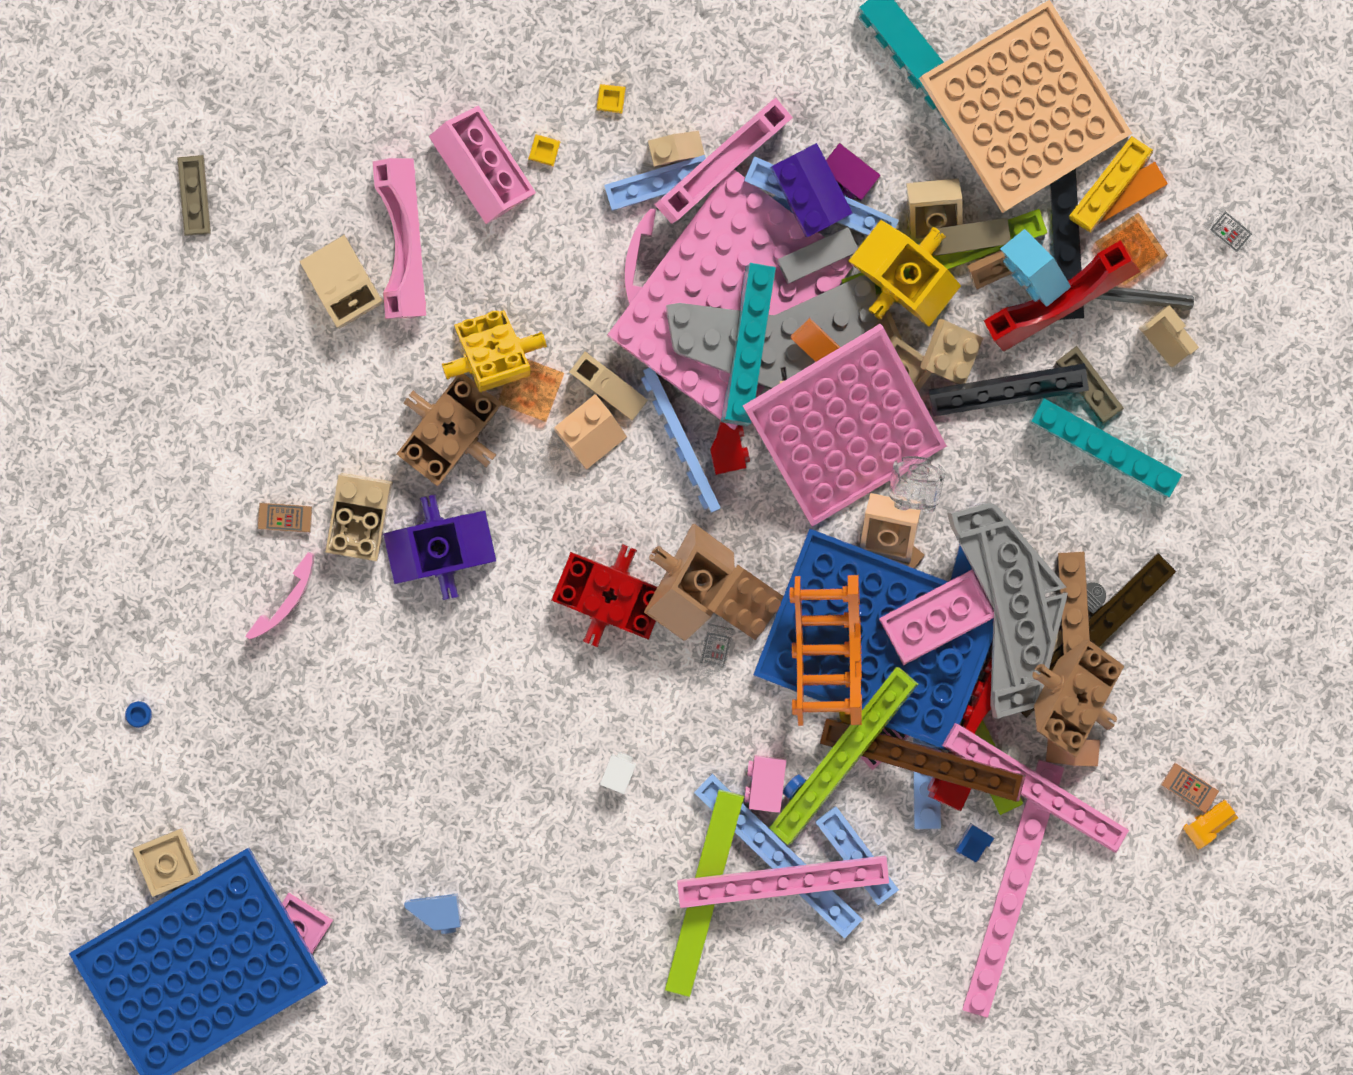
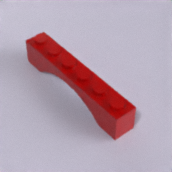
M1119 240L1097 253L1081 272L1068 281L1071 287L1047 307L1040 300L1036 302L1031 300L1005 307L983 321L994 342L1005 352L1140 273V270L1127 247Z
M720 420L716 438L710 449L715 475L747 468L746 463L750 462L747 447L742 448L740 437L745 436L743 426L738 425L733 430Z
M991 657L984 664L983 671L985 674L981 682L978 681L972 691L973 700L970 705H967L962 717L963 721L960 725L975 734L982 719L991 710ZM933 777L928 785V791H930L928 797L950 808L962 811L971 788Z

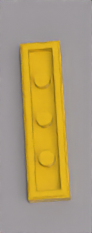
M1131 136L1069 215V219L1091 233L1153 154V149Z

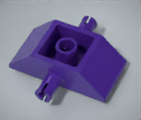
M435 494L429 496L430 507L426 496L420 498L425 517L423 524L386 532L383 535L394 584L435 575V578L438 577L442 600L450 599L448 588L450 589L451 598L459 597L453 575L456 573V570L496 562L497 559L486 510L444 519L440 517L437 496ZM436 540H440L441 544L446 545L442 555H439L438 551H433L432 546L436 545Z

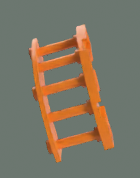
M848 575V586H843V589L801 590L800 576H795V587H790V603H795L797 643H792V658H797V699H792V715H797L798 726H803L804 712H845V714H850L851 725H862L859 575ZM843 599V602H848V612H844V615H802V600ZM844 625V628H849V642H845V644L803 645V626ZM845 655V657H850V672L834 675H804V656ZM845 685V687H850V698L845 699V701L804 702V686Z

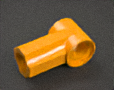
M1224 799L1205 814L1196 816V820L1190 825L1185 824L1183 830L1197 849H1201L1217 837V833L1238 819V816Z

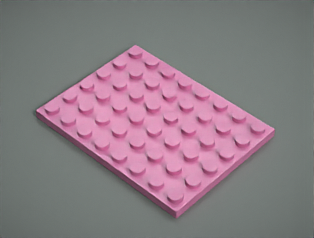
M734 169L717 184L607 334L609 338L720 420L722 418L730 374L681 356L673 350L665 306L668 304L685 303L740 311L745 267L749 263L776 267L769 315H776L839 286L842 282L841 279H844L853 267L848 262L851 258L848 256L787 284L776 260L825 237L818 232L805 237L792 212L760 188L745 182V177ZM757 385L755 398L761 394L765 388L764 386ZM725 423L733 430L738 426L736 424Z

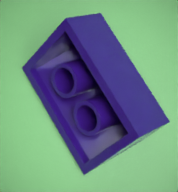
M817 143L770 167L805 237H809L853 214Z

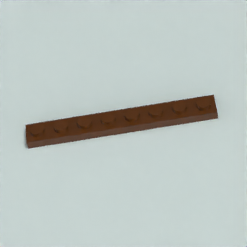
M826 718L820 744L833 748L851 724ZM882 733L876 737L862 755L866 758L1016 802L1020 800L1026 776Z

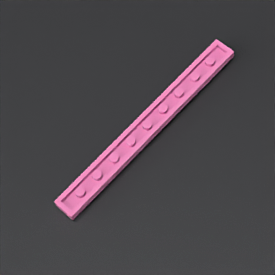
M1038 760L1035 772L1059 786L1064 767ZM1026 799L962 1008L964 1011L987 1018L1050 816L1049 812Z

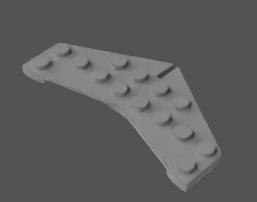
M865 275L859 276L779 314L768 315L758 384L772 389L782 381L781 368H784L787 380L815 363L791 339V335L809 318L840 347L873 327L879 320L874 316V313L871 314L868 311L869 307L877 300L874 282ZM685 303L666 305L673 350L681 356L730 374L737 340L740 311Z
M983 503L947 513L950 527L994 608L991 710L993 718L999 719L1033 709L1044 685L1032 677V673L1040 674L1035 670L1039 664L1045 665L1048 669L1050 667L1068 593L1063 592L1045 597V594L1067 587L997 505Z

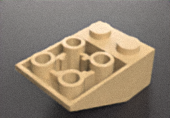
M345 235L299 261L328 314L339 329L384 303Z
M340 473L338 475L326 553L378 561L391 497L392 481L347 473Z

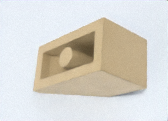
M699 131L672 134L648 140L654 169L705 155Z

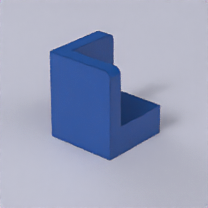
M970 823L954 850L970 860L978 862L986 847H990L995 838Z

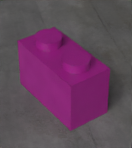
M841 143L837 145L826 159L838 185L843 188V195L852 200L857 199L861 202L881 176Z

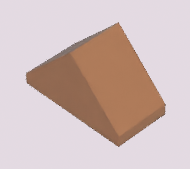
M1048 739L1046 762L1073 766H1098L1100 740L1086 739L1077 757H1073Z

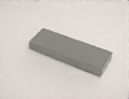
M847 227L776 261L787 284L854 254L858 247Z

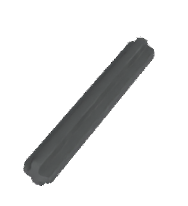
M1114 287L1095 298L1162 307L1170 305L1171 308L1188 310L1194 306V296L1124 287Z

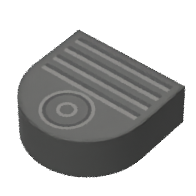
M1095 582L1087 583L1088 610L1092 614L1106 600L1104 587Z

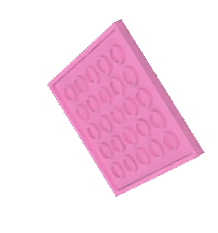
M881 324L743 405L812 527L947 447Z

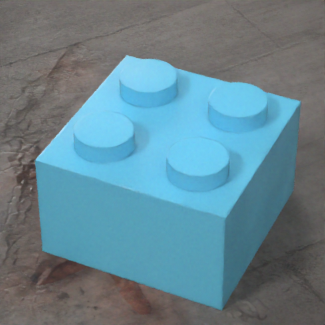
M1025 229L1000 248L1006 257L1003 260L1004 264L1012 273L1015 272L1012 274V277L1020 287L1024 285L1028 287L1026 291L1035 302L1040 300L1047 307L1071 287L1055 259Z

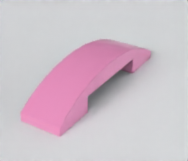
M650 209L644 215L632 236L625 264V287L629 304L642 288L633 286L641 235L652 237L656 209Z
M308 552L294 570L293 574L301 580L270 620L265 615H261L245 637L252 639L268 632L292 612L309 584L314 566L315 555Z

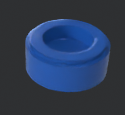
M945 649L938 656V667L945 674H956L964 665L963 655L956 649Z
M136 701L127 707L125 718L133 727H144L151 721L152 710L147 703Z
M800 774L796 775L785 786L783 794L791 800L807 780Z

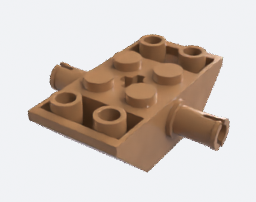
M465 374L456 376L435 404L431 405L414 390L409 394L417 404L409 398H406L403 404L420 415L422 421L396 455L436 486L441 484L464 454L467 455L469 453L482 463L484 467H488L491 462L483 454L491 460L497 454L478 441V436L502 405L499 400L487 391L479 392L476 383ZM454 422L456 424L454 426L456 433L454 435L449 433L446 436L444 434L446 431L444 425Z
M692 524L675 557L662 549L661 546H657L652 550L655 556L652 554L649 556V560L666 570V573L644 613L683 641H686L711 618L714 612L707 607L735 569L734 552L696 524Z
M1086 639L1059 658L1052 671L1045 665L1039 664L1035 670L1040 674L1032 673V677L1044 685L1034 704L1037 732L1073 757H1077L1095 721L1106 730H1110L1115 726L1109 720L1117 722V717L1104 709L1103 706L1124 665Z

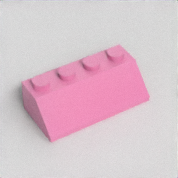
M479 105L446 121L428 136L485 224L499 218L536 193Z

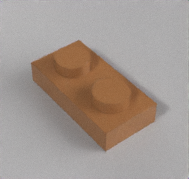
M1001 250L967 266L976 290L1012 274L1003 262L1006 257Z

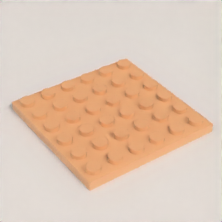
M1050 0L919 78L1002 213L1132 134Z

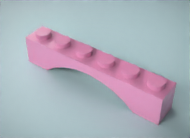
M774 98L654 205L673 224L793 117L777 98Z
M388 158L373 161L374 186L389 212L395 237L393 270L389 283L383 292L385 319L426 316L414 159Z

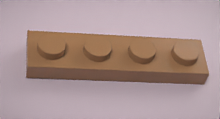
M1084 551L1058 553L1059 578L1067 587L1060 589V593H1068L1062 615L1064 655L1085 639L1090 641Z

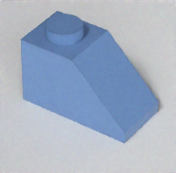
M458 893L411 899L404 902V906L408 911L433 930H441V934L457 932L456 928L462 925Z

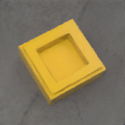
M600 84L597 111L623 114L626 87Z
M535 134L528 160L554 167L561 141Z

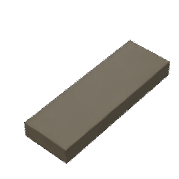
M204 155L177 157L184 236L211 234Z
M1001 218L938 228L939 233H943L946 238L932 253V256L1005 245L1011 240L1008 219Z
M1075 346L1056 361L1059 367L1085 363L1089 391L1079 392V394L1102 424L1124 409L1078 346Z

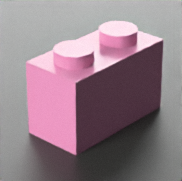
M754 755V761H749L747 776L752 777L751 787L745 788L744 802L749 803V809L780 813L786 759Z

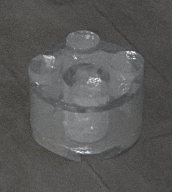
M919 456L902 457V462L899 463L896 460L893 464L888 490L889 497L894 501V507L903 511L915 509L927 513L934 512L936 506L940 503L945 478L944 468L939 464L937 468L931 465L932 460Z

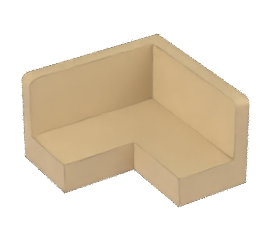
M1170 305L1162 308L1139 327L1170 367H1174L1199 348L1185 331L1184 327L1186 325Z

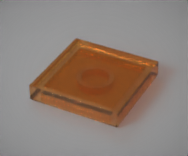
M1139 213L1094 242L1101 252L1121 240L1131 253L1140 273L1122 283L1123 286L1168 256Z
M527 359L531 369L530 376L504 384L499 401L502 403V406L547 422L565 373Z

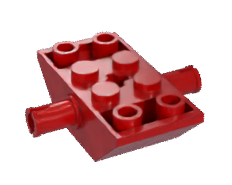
M621 544L614 566L611 565L610 567L570 552L551 599L553 602L590 616L592 620L583 642L589 644L592 635L595 634L591 644L595 647L599 646L606 626L613 625L649 640L656 623L644 611L658 586L630 575L628 571L637 550L630 548L627 557H625L628 546ZM612 588L615 590L614 595L617 596V600H611L610 603H607L605 601L606 597L602 594L603 591L608 592Z

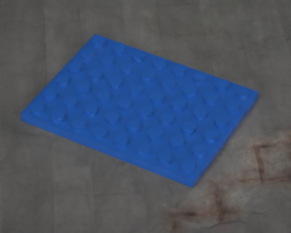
M809 529L753 675L797 692V658H792V643H797L795 603H790V587H795V576H800L801 590L843 589V586H848V575H859L862 710L894 669L899 667L919 685L885 727L947 750L942 745L954 724L960 725L993 640L994 618L903 665L879 618L946 584L948 581ZM843 599L802 600V615H844V612H848V602H843ZM844 625L803 626V645H835L849 642V628H844ZM948 648L958 650L964 658L962 669L953 675L943 673L937 663L939 654ZM845 655L804 656V675H834L850 672V657H845ZM845 685L804 686V695L821 702L845 701V699L850 698V687H845Z
M249 847L69 953L139 1075H173L329 983Z

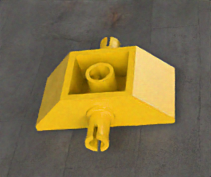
M880 220L848 260L849 263L881 288L882 293L868 309L871 314H875L876 318L882 320L893 303L898 302L927 327H930L961 287L960 283L946 267L932 256V253L943 239L946 238L943 233H939L940 231L937 228L932 227L931 231L918 245L907 235ZM910 268L909 274L911 278H904V269Z
M491 311L486 315L466 319L463 322L454 324L464 357L442 363V368L447 380L469 372V374H472L479 392H483L530 376L531 369L525 353L546 348L547 344L542 331L521 339L516 337L505 311ZM502 314H503V316H504V319H505L506 324H503V320H502V316H501Z

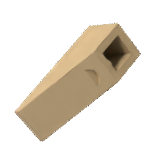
M587 352L582 354L569 371L571 375L632 421L648 401V399Z

